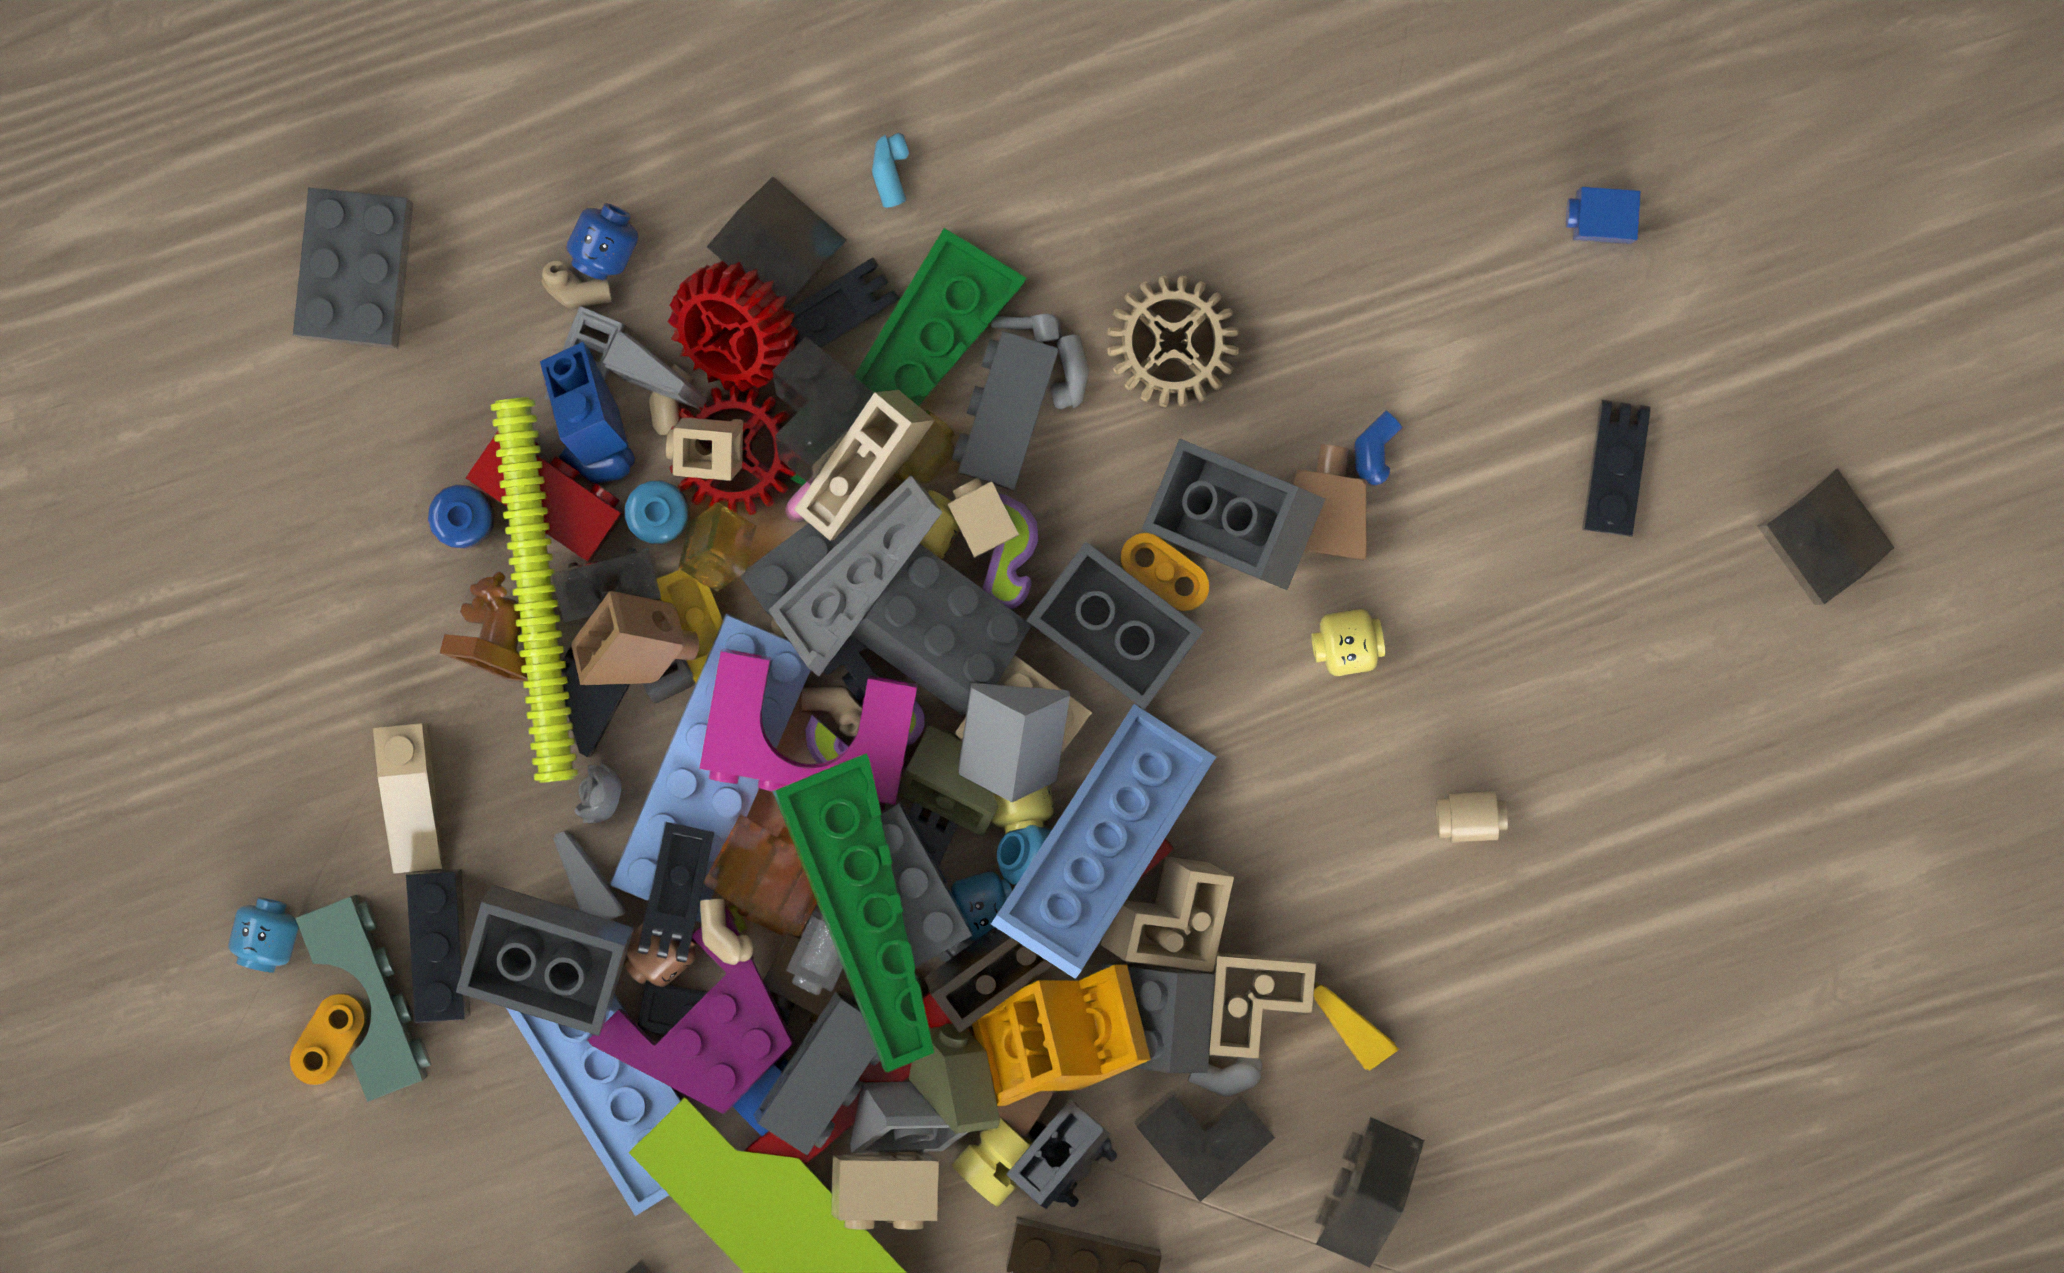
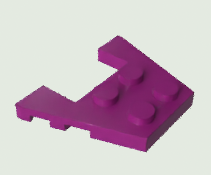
M725 905L726 927L734 932L736 936H741L734 922L736 920L731 910ZM700 927L692 935V938L726 972L725 976L657 1044L623 1009H618L605 1022L599 1036L593 1034L587 1041L593 1047L723 1114L795 1042L768 986L766 987L753 961V955L749 960L745 962L738 961L735 965L724 963L705 946L702 939V927Z

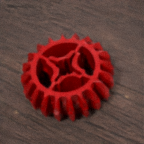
M723 260L719 263H714L712 266L707 264L704 267L698 268L679 285L680 288L676 291L677 294L673 296L672 302L669 304L673 311L667 322L676 328L671 340L683 345L679 357H690L694 362L692 372L702 369L707 373L708 383L720 379L725 390L736 385L744 392L747 389H752L754 386L760 388L762 385L768 384L774 376L777 377L786 368V364L796 349L793 341L799 331L790 325L795 313L783 308L787 296H776L772 291L773 281L763 283L759 280L758 269L745 273L741 262L728 266Z
M736 385L730 388V400L723 401L720 388L714 387L711 389L714 404L707 406L705 402L703 408L699 407L701 412L696 416L684 408L679 413L682 418L707 420L727 411H743L752 414L746 424H743V437L749 430L750 432L744 439L747 447L742 448V450L747 451L746 458L752 461L755 466L750 467L742 461L741 469L750 472L761 482L750 489L740 492H726L716 489L721 481L717 479L687 477L678 484V488L682 492L689 490L693 485L699 488L691 500L696 506L701 504L707 495L712 497L709 505V513L716 515L722 501L728 502L727 512L731 518L737 517L739 502H745L749 515L756 514L757 507L753 499L759 496L767 507L773 506L775 502L767 491L772 486L783 494L788 491L787 485L778 480L781 472L789 476L796 475L797 469L795 467L784 464L785 457L796 458L801 453L799 448H785L786 440L798 437V432L795 428L781 431L779 427L790 418L789 413L782 411L773 418L769 414L777 403L773 397L766 399L762 407L756 405L759 398L758 389H750L747 400L743 401L740 400L741 391ZM764 423L772 434L775 447L774 460L770 469L757 460L752 451V443ZM671 465L669 468L673 474V465Z

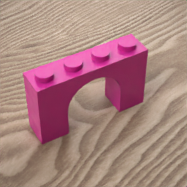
M725 648L721 650L699 769L710 771L709 779L738 784L739 776L758 779V788L773 791L867 753L881 811H884L885 803L896 804L918 684L869 675L859 729L851 745L842 754L829 761L816 764L801 763L780 753L770 742L763 726L762 710L772 657Z

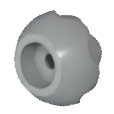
M603 763L600 766L589 765V777L585 778L579 785L578 792L581 803L576 806L575 813L583 818V823H600L611 818L618 805L622 787L621 780L614 770Z

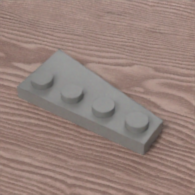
M909 476L768 610L806 666L818 676H820L942 514L941 509L929 493L914 477Z

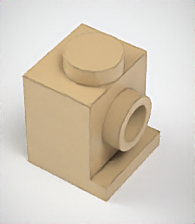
M683 417L674 427V430H669L666 440L667 459H673V476L731 481L742 468L743 420L733 419L730 422ZM699 440H711L712 450L704 449L700 445Z

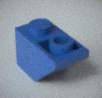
M584 342L540 361L560 440L584 466L629 447L618 406L588 346Z

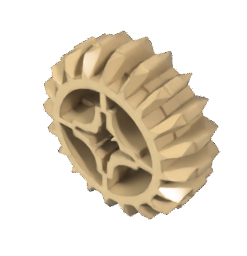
M1160 276L1158 279L1160 292L1155 294L1148 282L1141 283L1140 291L1145 299L1140 302L1133 294L1127 293L1124 296V300L1133 309L1132 312L1129 314L1121 309H1115L1113 312V317L1116 320L1125 323L1124 328L1110 327L1107 331V336L1122 339V345L1112 346L1107 349L1108 356L1116 357L1123 355L1125 362L1119 363L1113 368L1114 374L1120 375L1130 370L1134 376L1127 380L1124 387L1131 391L1139 381L1143 383L1146 387L1141 393L1140 400L1144 402L1150 399L1153 390L1161 392L1159 406L1166 408L1169 403V393H1177V403L1180 408L1188 405L1186 391L1193 390L1195 398L1199 402L1204 401L1206 393L1201 384L1206 381L1212 389L1217 391L1222 387V383L1213 375L1215 370L1217 369L1227 375H1230L1233 371V367L1229 363L1221 360L1222 355L1237 356L1239 353L1238 347L1224 345V338H1233L1239 334L1237 327L1223 329L1221 322L1228 320L1233 315L1232 310L1227 308L1216 314L1213 307L1219 303L1222 296L1216 292L1207 302L1201 299L1200 296L1206 287V284L1202 281L1197 283L1193 294L1186 292V276H1179L1176 290H1169L1167 277ZM1179 302L1193 307L1194 310L1182 321L1171 323L1165 321L1159 315L1157 316L1150 308L1160 303ZM1138 319L1147 326L1155 341L1154 350L1141 364L1137 361L1132 346L1133 329ZM1205 319L1213 335V352L1208 365L1199 357L1191 343L1192 333ZM1155 324L1170 334H1174L1178 330L1181 331L1187 324H1191V327L1184 334L1186 339L1181 342L1186 345L1184 352L1191 360L1183 352L1179 353L1175 349L1169 353L1165 352L1158 360H1155L1154 357L1162 350L1160 344L1165 342V340L1159 339L1162 331ZM1174 360L1189 368L1196 376L1181 382H1167L1151 376V374L1164 362Z

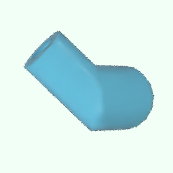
M896 133L888 138L884 135L875 144L872 175L884 208L893 207L906 201L894 163L896 160L906 159L909 155L904 135L901 133Z

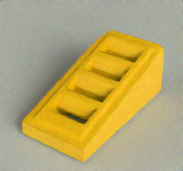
M1318 982L1314 983L1313 998L1365 1070L1368 1069L1370 1071L1399 1050L1395 1042L1330 989Z

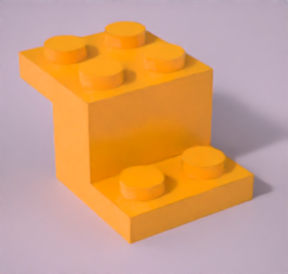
M1112 965L1079 981L1038 980L1021 988L972 1024L975 1039L987 1052L997 1106L1009 1105L1039 1091L1081 1090L1151 1060L1127 965Z

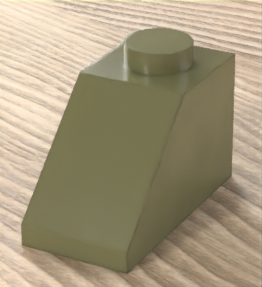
M928 725L899 783L897 794L983 836L998 809L995 797L991 791L959 775L961 739L952 732L938 730Z
M953 1024L929 1028L934 1053L912 1062L908 1079L955 1134L998 1128L1000 1117L986 1050L967 1029L959 1033Z

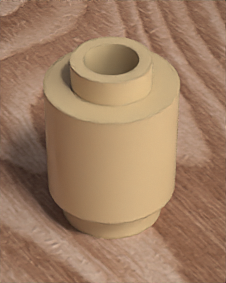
M1495 791L1448 794V799H1436L1438 838H1450L1451 843L1498 840L1499 830H1507L1508 827L1506 801H1497Z

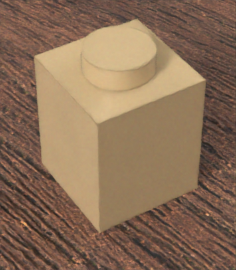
M976 478L952 491L956 500L948 503V507L974 558L1019 536L992 481L982 486L979 478Z

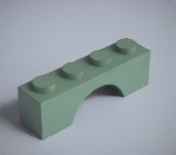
M356 894L295 918L313 964L332 965L348 971L359 980L368 994L371 1004L370 1027L361 1045L349 1056L367 1102L424 1080L428 1076L425 1068L431 1066L430 1057L422 1039L414 1040L407 1024L408 1021L413 1020L412 1011L404 993L396 995L389 978V976L395 974L394 965L386 947L378 949L371 930L377 928V923L367 901L360 903Z

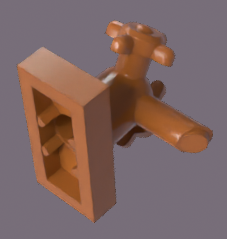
M496 572L493 577H486L477 584H472L470 591L476 597L472 600V604L463 603L460 613L466 621L483 624L479 638L444 634L440 654L509 681H527V673H522L521 666L526 665L525 657L521 658L517 651V636L521 633V627L516 626V620L520 619V611H514V604L519 603L504 597L508 592L501 584L506 577L502 572Z

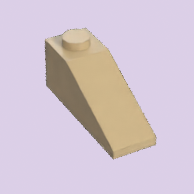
M899 390L875 392L794 511L830 541L835 540L908 460L935 420Z
M429 722L373 728L377 776L393 873L442 869L443 863Z

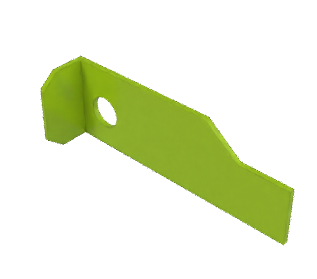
M686 1097L628 1152L744 1273H907L867 1229L845 1228V1220H838L831 1215L832 1192L800 1158L736 1150Z

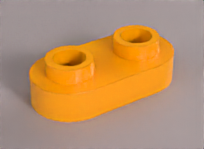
M1151 533L1136 534L1123 545L1120 553V562L1123 570L1176 610H1193L1199 607L1207 598L1209 580L1203 569L1158 536ZM1147 548L1153 553L1154 561L1149 567H1141L1136 563L1135 555L1139 549ZM1180 577H1187L1193 583V591L1188 596H1181L1175 591V582Z
M336 993L324 999L318 1006L290 1055L291 1070L300 1081L310 1085L323 1084L333 1078L342 1066L367 1021L366 1009L356 996L349 993ZM340 1009L347 1013L348 1023L345 1027L341 1028L333 1024L331 1016L335 1010ZM314 1051L322 1056L323 1064L320 1069H311L307 1065L306 1056L309 1052Z

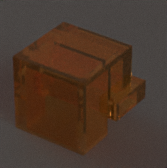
M740 814L703 884L739 907L737 913L744 918L781 936L786 930L799 937L817 901L787 827L783 826L780 833L777 834L770 828Z

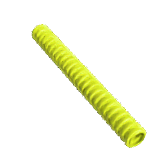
M530 397L497 400L490 406L491 411H496L497 419H493L492 423L494 427H498L499 434L494 435L495 442H500L501 448L496 450V457H502V465L498 466V472L504 474V480L499 483L500 488H505L506 496H502L501 500L503 504H507L508 511L503 512L504 519H509L510 527L505 528V534H511V542L507 543V549L513 551V558L508 560L509 565H514L515 573H511L510 577L512 581L516 580L517 588L512 589L513 596H518L519 603L514 604V611H520V619L516 620V626L522 628V634L517 637L518 642H523L524 650H520L519 654L521 658L525 657L526 665L521 666L522 673H527V681H523V688H529V696L525 697V703L531 705V711L526 714L527 719H532L533 727H529L528 731L529 734H534L535 742L530 743L531 750H536V757L532 758V764L538 765V773L534 774V780L540 783L570 780L578 775V769L572 766V761H575L577 757L576 753H571L570 748L571 745L575 744L574 738H569L568 731L573 729V723L567 722V715L571 714V707L565 706V699L570 697L569 692H564L563 684L568 683L567 676H562L561 669L566 668L565 661H560L559 654L564 652V646H558V638L562 637V631L557 630L556 622L561 620L560 615H555L554 607L559 606L558 600H553L552 592L557 591L556 584H551L550 577L555 576V569H549V561L553 560V554L547 551V546L552 543L551 538H546L545 530H549L550 526L549 523H544L543 515L548 514L547 507H542V499H546V492L540 491V484L544 483V477L538 474V469L543 466L542 461H537L536 453H540L541 449L540 446H535L534 438L539 437V431L533 430V423L537 422V415L531 414V407L535 406V400L530 399Z

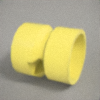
M1001 1117L998 1128L982 1130L980 1132L981 1143L979 1146L970 1144L951 1164L977 1192L996 1207H999L1017 1187L1016 1183L1006 1174L1032 1145V1142L1027 1137L1018 1134Z

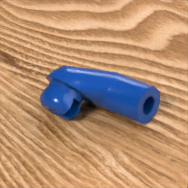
M1387 410L1357 437L1354 445L1355 469L1360 478L1366 479L1368 484L1380 485L1387 480L1390 468L1385 464L1384 445L1403 428Z
M567 446L559 456L561 460L576 469L579 474L592 483L621 480L630 473V467L635 462L634 453L629 447L587 466H584Z

